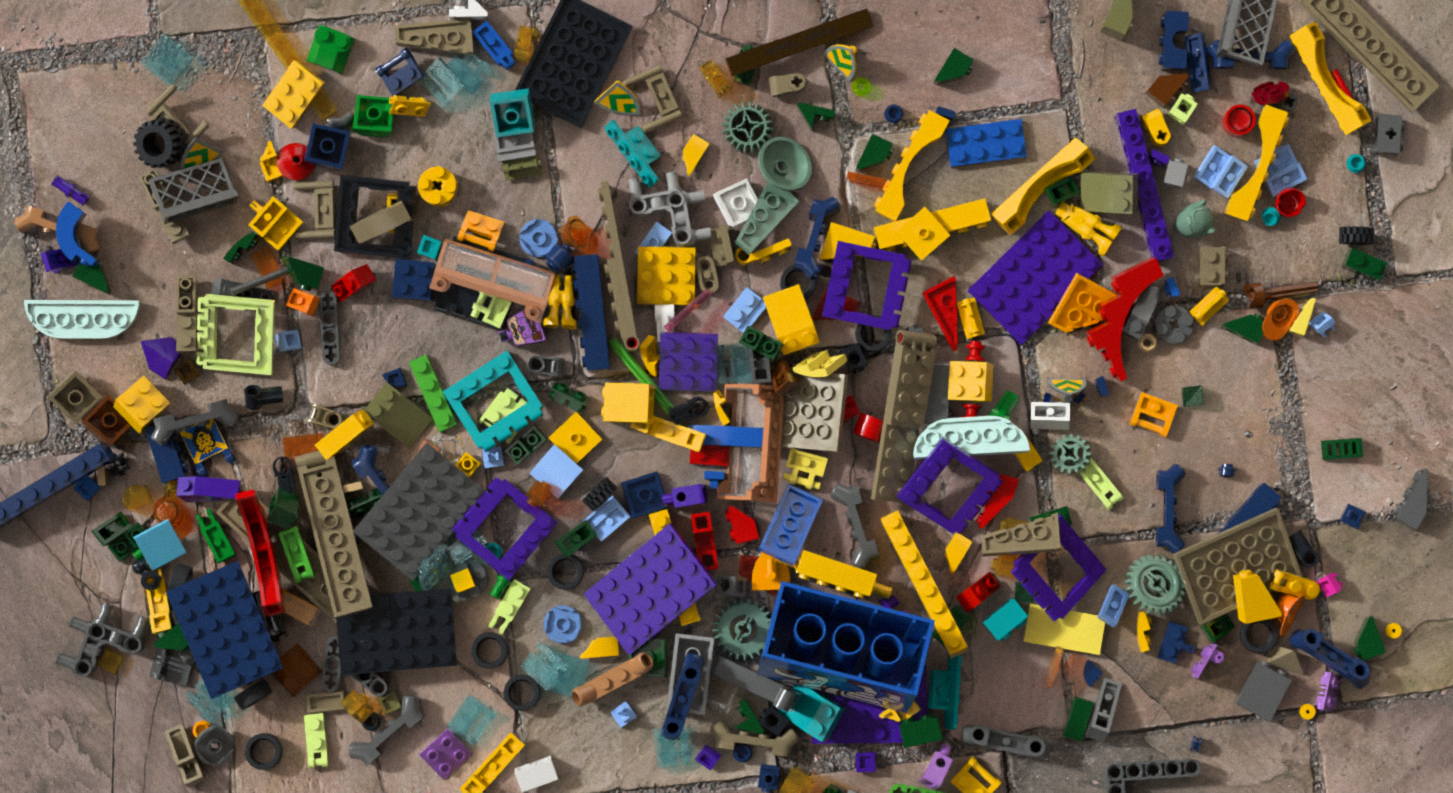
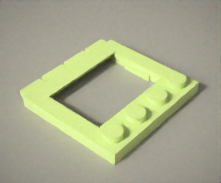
M213 294L199 297L198 312H203L204 314H198L197 330L204 332H197V348L204 350H197L196 364L203 365V369L272 375L275 300ZM218 307L234 310H256L254 362L216 359Z

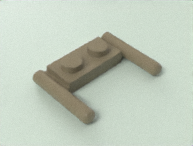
M660 65L622 82L624 86L629 87L645 80L662 118L642 127L644 133L682 117Z
M171 84L146 110V113L151 116L152 120L166 118L172 119L173 123L177 122L179 124L178 128L184 130L182 134L187 138V140H184V143L188 147L195 137L199 138L209 128V123L204 121L192 134L172 110L164 104L177 90V86Z
M334 181L295 182L293 184L294 190L315 189L316 231L295 232L294 238L315 239L335 237Z

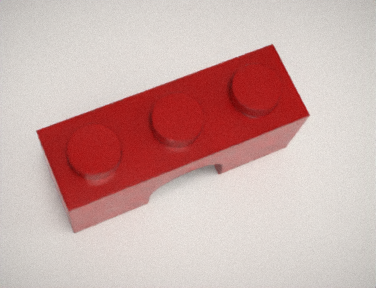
M710 511L691 514L697 558L707 571L719 569Z

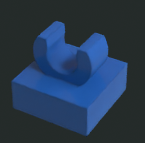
M705 471L704 479L710 480V489H718V480H724V472Z

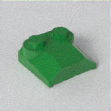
M319 25L315 31V38L306 61L342 75L356 39L345 33Z
M357 94L353 132L361 136L385 138L390 136L393 131L394 114H389L392 104H389V98Z

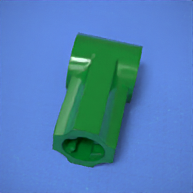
M1006 390L988 416H998L1009 420L1010 414L1018 404L1020 397Z

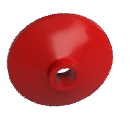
M291 143L280 150L277 156V167L284 177L298 181L307 178L313 172L314 165L303 163L306 145ZM298 157L300 162H293V158Z

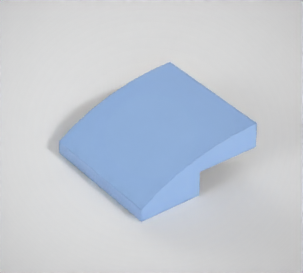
M1289 144L1274 150L1273 153H1276L1274 162L1269 164L1267 168L1269 175L1264 183L1273 197L1284 189L1291 188L1307 180L1300 162L1296 160ZM1260 158L1254 161L1256 167H1258Z
M1213 145L1193 178L1223 197L1229 198L1248 166L1236 157L1230 156L1216 145Z
M554 444L530 474L559 499L583 469Z

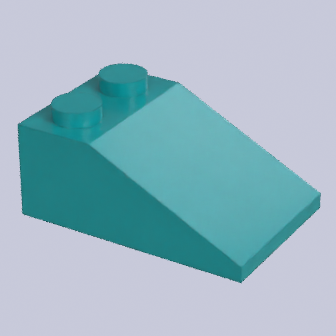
M793 684V689L803 693L796 711L786 712L780 709L778 712L819 741H828L846 707L818 690Z

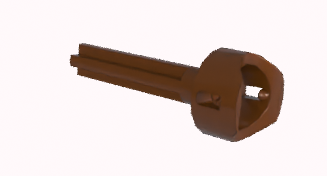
M1314 281L1263 289L1262 284L1256 282L1245 284L1243 292L1249 298L1250 310L1263 308L1265 300L1317 293L1318 284Z

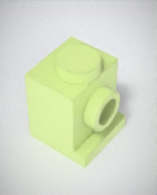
M1181 94L1167 116L1184 125L1197 106V103L1194 102L1195 98L1189 94ZM1185 106L1186 111H1180L1179 107Z

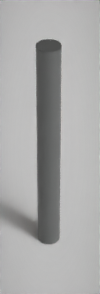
M285 267L229 290L231 295L234 296L288 275L289 272Z

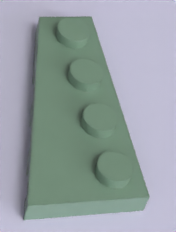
M767 182L735 243L750 255L799 203V200L789 191L777 189Z

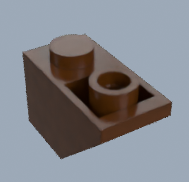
M1189 75L1159 76L1145 94L1162 108L1166 104L1170 106L1176 99L1174 95L1178 89L1182 91L1189 83L1186 81Z

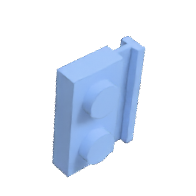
M746 287L723 318L744 333L747 325L751 327L766 309L764 300Z
M612 495L584 520H587L602 542L631 516Z

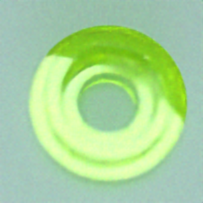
M859 77L853 81L851 88L855 95L862 97L869 93L871 85L866 78ZM863 84L865 88L864 90H859L857 86Z

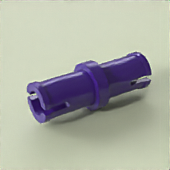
M59 175L51 183L52 186L65 193L67 198L71 197L82 206L90 198L89 195L76 188L77 185L74 183L70 184Z

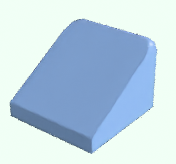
M298 330L284 331L276 334L279 353L302 348Z

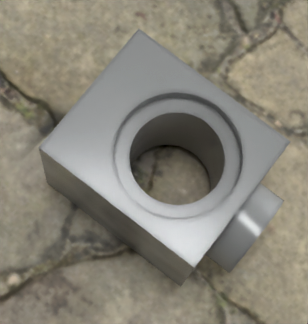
M1173 158L1172 161L1169 160L1165 168L1162 185L1181 189L1188 165L1183 164L1184 161Z

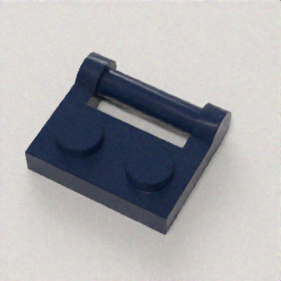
M406 47L393 59L375 68L392 97L393 95H399L425 77L412 53ZM404 59L408 62L407 65L389 76L388 70Z

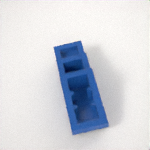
M688 425V428L706 434L703 445L762 448L763 428Z

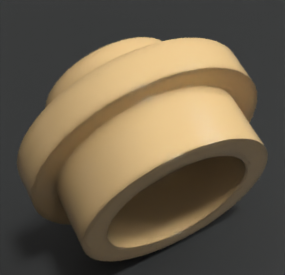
M1150 333L1143 334L1140 340H1138V347L1143 352H1151L1157 346L1156 337ZM1144 340H1150V346H1145Z

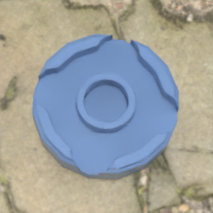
M541 219L526 223L520 233V244L523 250L536 258L545 257L558 242L554 226L548 221Z
M567 605L552 608L544 619L545 633L552 641L557 643L573 641L582 629V620L579 613Z

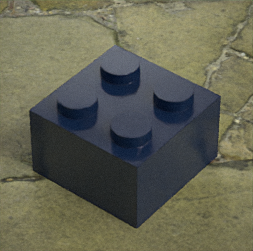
M313 123L303 163L341 172L350 132Z
M395 259L392 297L401 300L432 302L433 289H430V284L436 264L427 261Z

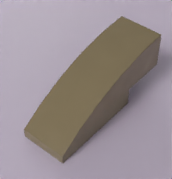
M399 201L349 227L358 243H362L411 220V217L403 202Z
M180 724L164 731L184 784L191 788L207 781L184 725Z

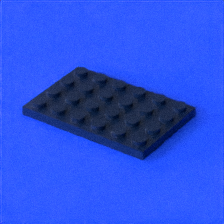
M239 561L166 592L211 699L284 668Z

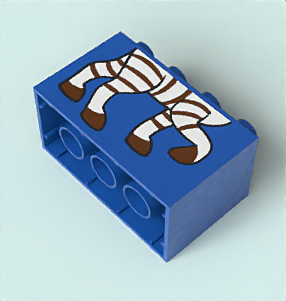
M781 581L757 675L907 713L918 694L935 620Z

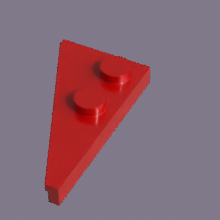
M953 276L922 292V295L949 346L955 352L958 350L956 277Z

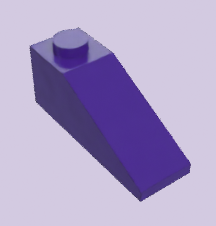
M197 476L178 477L176 496L187 503L236 500L235 494L240 493L241 481Z

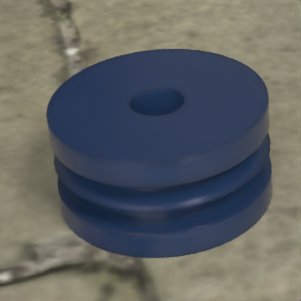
M1193 736L1190 745L1191 751L1193 749L1196 752L1199 751L1202 737L1196 738V736Z

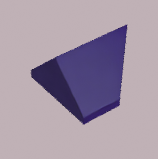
M167 337L141 341L149 369L166 380L183 354L176 352V340Z

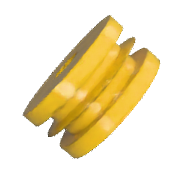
M1389 623L1385 627V634L1389 638H1398L1401 635L1402 629L1397 623Z
M1303 704L1300 707L1299 714L1303 719L1309 720L1315 716L1316 710L1314 706Z

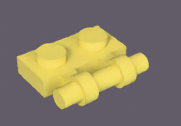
M791 448L786 467L793 469L792 474L784 472L782 479L789 481V484L794 485L796 483L806 486L805 488L810 490L811 488L819 490L821 483L814 481L815 475L823 477L828 458ZM798 470L810 473L808 479L797 476Z

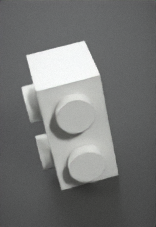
M1031 402L1030 429L1069 430L1070 403Z

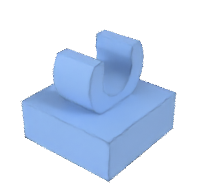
M1324 311L1309 322L1310 327L1323 337L1327 336L1325 334L1327 329L1335 330L1333 326L1335 324L1334 319Z
M494 447L486 453L482 449L485 469L504 466L502 447Z
M626 701L610 712L621 728L637 717Z

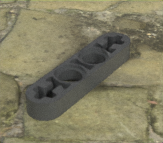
M324 291L319 296L322 357L325 363L333 366L339 363L341 358L337 296L333 292ZM328 294L333 298V301H330V308L334 307V311H323V308H327V302L323 301V298H326ZM328 313H332L335 317L334 322L331 324H327L324 321V317ZM329 332H333L336 336L333 343H328L325 340V336ZM336 345L337 348L332 349L333 354L337 355V358L330 362V359L326 358L327 355H330V349H326L325 346L332 347Z

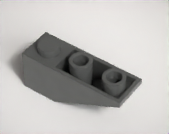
M214 278L211 294L232 296L229 289L243 283ZM254 287L236 294L234 297L273 300L275 291Z
M1426 468L1416 471L1412 478L1414 483L1411 488L1408 487L1403 494L1405 499L1402 504L1399 503L1393 512L1395 514L1394 520L1412 530L1418 529L1427 513L1428 470Z

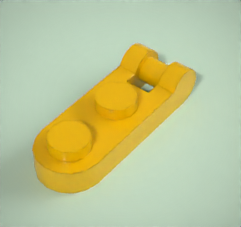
M1277 569L1274 573V581L1269 586L1272 590L1297 597L1304 595L1305 599L1308 600L1315 599L1320 593V586L1315 581Z

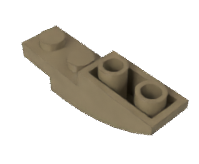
M153 168L138 177L163 224L161 212L149 184V179L160 176L157 169ZM164 182L155 183L158 190L163 192L166 190L167 187ZM164 197L162 201L164 209L172 207L174 201ZM183 219L163 224L173 245L190 237Z
M196 275L177 276L176 352L197 353Z

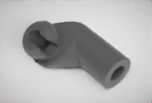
M347 111L342 118L330 116L327 118L326 124L329 127L343 130L354 119V115Z

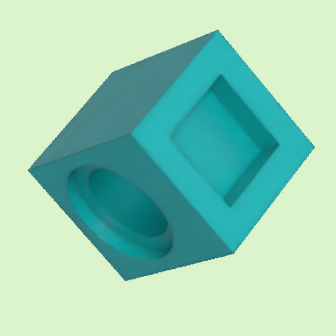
M423 235L417 254L437 262L443 243Z

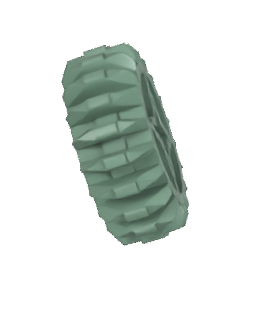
M751 101L749 102V107H745V103L741 102V109L735 104V112L732 109L728 110L731 117L728 115L724 116V119L729 122L722 123L723 127L728 128L723 130L722 133L729 134L725 141L733 140L730 143V147L737 144L736 151L744 147L743 153H747V148L750 147L751 153H754V146L760 150V143L764 145L767 142L764 138H772L767 132H773V128L768 127L773 124V121H767L771 117L770 113L763 115L766 111L765 107L760 111L758 110L760 104L757 103L755 108H752ZM748 113L757 115L762 122L751 121ZM742 114L743 122L740 125H736V127H732L734 119ZM746 119L749 126H753L750 136L747 130L742 128L743 126L745 127ZM764 127L762 135L753 141V132ZM733 133L744 134L748 142L739 140Z

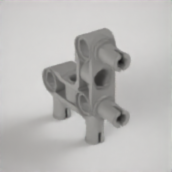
M676 171L666 173L668 190L659 193L643 195L639 178L628 180L631 195L629 197V206L633 216L641 218L651 217L652 214L669 213L673 224L671 226L672 235L678 247H688L693 245L695 241L712 239L710 227L697 230L691 229L687 209L689 204L705 202L704 190L691 193L684 192L679 186ZM674 197H679L682 201L680 204L674 205L671 203V200ZM640 203L644 208L641 211H635L633 209L634 205ZM680 234L688 236V239L684 242H680L677 238Z

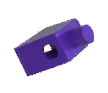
M705 484L673 488L672 493L662 495L663 505H674L675 508L706 504L708 499ZM681 494H685V495H686V499H685V500H682V501L680 500V495H681Z

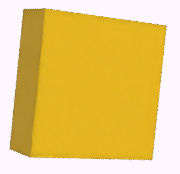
M469 568L450 575L457 593L475 587Z

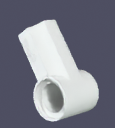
M674 304L655 305L657 342H660V332H674Z

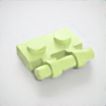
M479 292L480 295L477 302L472 306L473 311L470 316L477 319L480 312L485 314L483 322L500 329L512 302ZM487 296L492 298L488 308L483 306Z

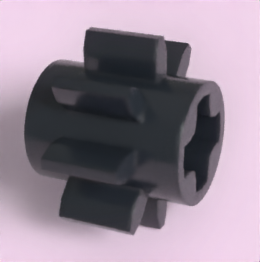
M114 453L116 460L107 464L106 471H110L112 477L118 474L120 477L124 476V470L130 469L128 466L129 459L123 457V453L118 454V456Z

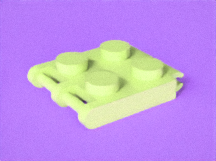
M507 388L504 393L500 391L478 422L490 427L492 425L485 419L495 424L526 404L527 401L521 398L516 403L515 401L519 396ZM514 428L510 429L513 436L506 439L507 444H510L517 435Z

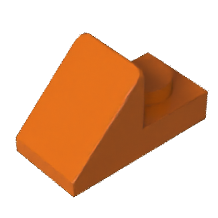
M293 288L286 306L309 316H314L320 298Z

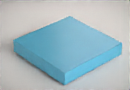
M168 519L134 536L152 571L187 553Z

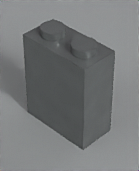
M1260 661V663L1254 662L1233 703L1271 722L1292 680L1287 678V673L1279 669L1277 672L1271 670V665L1264 661Z

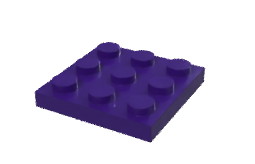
M660 332L659 389L717 391L718 334Z

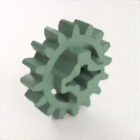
M1072 434L1069 435V438L1062 435L1063 440L1056 439L1057 445H1051L1054 451L1049 452V455L1054 458L1050 461L1052 464H1055V470L1061 468V474L1068 471L1069 476H1071L1072 472L1075 471L1079 475V469L1085 471L1084 465H1090V461L1087 458L1092 457V454L1088 452L1091 448L1089 445L1085 446L1087 444L1085 439L1080 441V435H1077L1076 438H1073ZM1059 450H1061L1062 455L1060 456V459L1058 460V452H1059ZM1083 450V458L1081 460L1079 454H1081V451ZM1066 451L1070 454L1074 453L1075 459L1074 457L1067 456Z

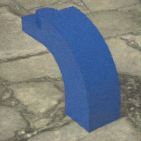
M68 201L61 210L56 223L58 244L62 252L71 261L76 262L80 257L79 262L86 267L90 265L96 267L100 261L83 250L77 241V229L87 214Z

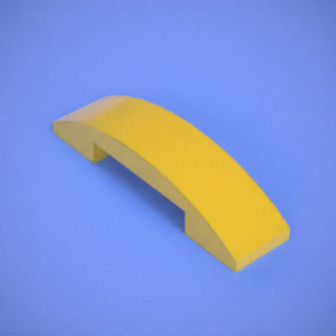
M653 416V424L631 423L630 426L632 429L696 452L701 451L706 437L704 433L681 425H675L672 422Z
M147 563V570L152 571L149 564ZM162 566L153 570L161 577L160 587L154 591L146 589L152 634L172 629L170 604L166 593L167 588ZM152 577L147 579L148 584L153 583Z
M510 732L459 790L463 793H482L525 744Z

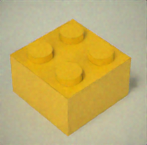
M143 376L115 400L113 407L141 434L145 428H148L154 422L153 419L159 418L168 411L170 402Z

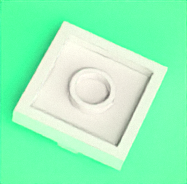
M747 178L713 194L730 229L746 222L758 201Z

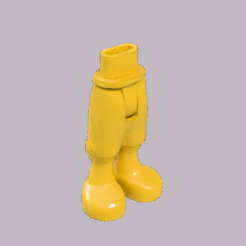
M1062 202L1055 214L1062 218V222L1081 235L1082 239H1092L1099 246V255L1104 257L1121 231L1122 226L1119 224L1107 225L1102 222L1099 215H1093L1084 209L1073 206L1074 204L1068 205ZM1094 228L1105 233L1108 236V238H1105L1100 234L1096 233Z

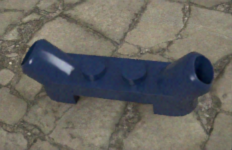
M1215 40L1207 47V53L1213 58L1214 69H1232L1234 62H1242L1227 56L1223 59L1216 57L1219 40ZM1284 40L1273 52H1266L1264 62H1269V70L1289 69V59L1296 53V47L1290 41ZM1241 48L1236 49V51L1231 52L1240 54L1243 51L1241 50ZM1256 49L1249 52L1253 59L1259 60L1260 55Z
M830 197L824 201L814 199L809 212V220L815 221L807 249H798L794 263V269L803 271L808 280H814L822 273V269L814 255L815 252L819 253L821 247L819 238L820 235L825 234L827 224H824L825 220L840 213L841 206L835 197Z
M363 445L360 448L359 457L351 461L352 466L361 479L369 476L383 495L391 485L386 481L385 473L381 469L378 470L375 466L378 450L373 445Z
M1173 464L1167 471L1157 470L1156 490H1164L1163 528H1156L1155 542L1156 547H1166L1172 554L1180 551L1185 546V542L1173 530V524L1177 523V513H1174V505H1177V494L1174 493V487L1186 476V472L1178 464Z
M1296 629L1290 637L1292 647L1304 650L1348 679L1353 687L1362 689L1367 686L1370 681V668L1364 661L1358 657L1352 658L1323 639L1324 635L1314 629L1306 631Z
M691 653L685 656L661 728L662 736L668 740H676L683 730L704 663L703 658L697 654Z

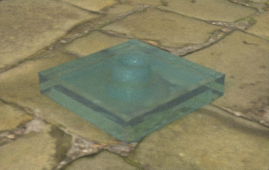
M163 34L140 63L166 85L170 86L192 62L194 57L166 34Z
M551 651L542 689L572 696V690L583 685L589 661Z

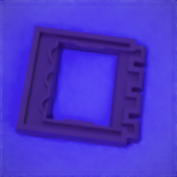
M838 241L822 317L890 330L891 327L898 328L901 315L895 314L894 310L902 311L905 298L903 295H898V291L906 292L909 278L901 275L902 272L910 274L912 260L905 259L906 255ZM855 255L881 262H892L881 318L854 311H843Z
M942 437L897 494V498L952 534L955 531L962 534L969 525L967 520L972 521L980 512L981 508L977 504L984 507L992 497V493L988 490L995 493L1003 481L999 478V473ZM952 458H955L984 477V479L952 519H950L941 510L920 498Z
M495 478L487 487L492 494L485 490L475 501L480 508L473 504L463 515L468 522L460 519L452 530L457 534L455 536L456 539L509 581L558 522L507 480L501 481ZM507 495L513 500V503L527 514L532 515L535 520L500 560L471 535L503 497Z
M1058 515L1060 543L1086 573L1083 579L1077 582L1066 594V598L1061 601L1030 564L1038 553L1021 554L1013 563L1014 568L1011 571L1016 579L1022 582V586L1033 596L1040 607L1045 609L1046 614L1052 621H1056L1058 618L1063 619L1107 570L1061 515Z

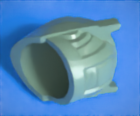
M1207 199L1191 204L1179 213L1174 222V229L1178 234L1187 238H1199L1216 231V229H1213L1214 217L1212 211L1206 206Z

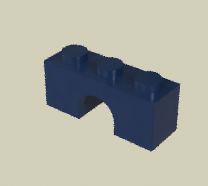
M1165 11L1164 16L1160 17V27H1163V35L1159 37V46H1162V54L1159 53L1158 65H1161V70L1183 72L1186 70L1187 50L1176 48L1172 39L1175 34H1186L1188 32L1189 12Z

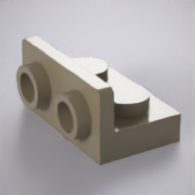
M727 224L711 229L712 239H710L715 266L720 267L734 264Z
M1225 246L1200 247L1199 286H1223L1228 281V270H1225V263H1228L1229 254L1228 251H1225Z

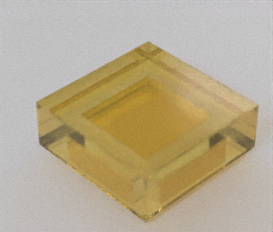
M106 649L98 666L115 675L125 657L110 649Z

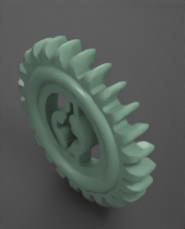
M1148 554L1146 558L1141 556L1139 561L1135 560L1133 562L1134 566L1128 568L1131 572L1126 573L1125 576L1131 579H1127L1124 582L1130 585L1125 591H1132L1128 598H1136L1133 605L1140 603L1139 610L1146 607V614L1150 613L1151 610H1153V616H1156L1159 610L1161 616L1166 611L1170 614L1172 608L1176 610L1178 604L1183 602L1181 597L1186 596L1185 592L1182 591L1185 590V586L1182 584L1183 580L1180 577V572L1177 571L1178 566L1177 564L1172 566L1173 561L1171 559L1167 562L1165 556L1160 559L1158 554H1155L1154 557ZM1156 571L1163 574L1168 580L1169 590L1165 588V579L1161 575H1153L1151 572Z
M742 597L738 604L733 599V606L726 602L727 610L720 608L723 614L715 615L719 621L713 622L714 625L718 626V628L712 630V632L718 633L714 640H720L717 647L724 646L722 653L729 650V658L736 654V660H738L740 655H743V659L746 661L747 655L754 659L755 652L761 656L760 649L764 647L771 619H767L770 611L763 612L765 605L758 608L759 601L752 605L751 598L745 603ZM739 615H747L744 621L736 624L735 632L737 636L734 640L730 635V623ZM748 618H750L747 623L749 632H744L738 641L737 639L740 636L739 625L743 626ZM754 619L758 626L756 637L749 643H741L743 638L750 636L752 633L750 623Z

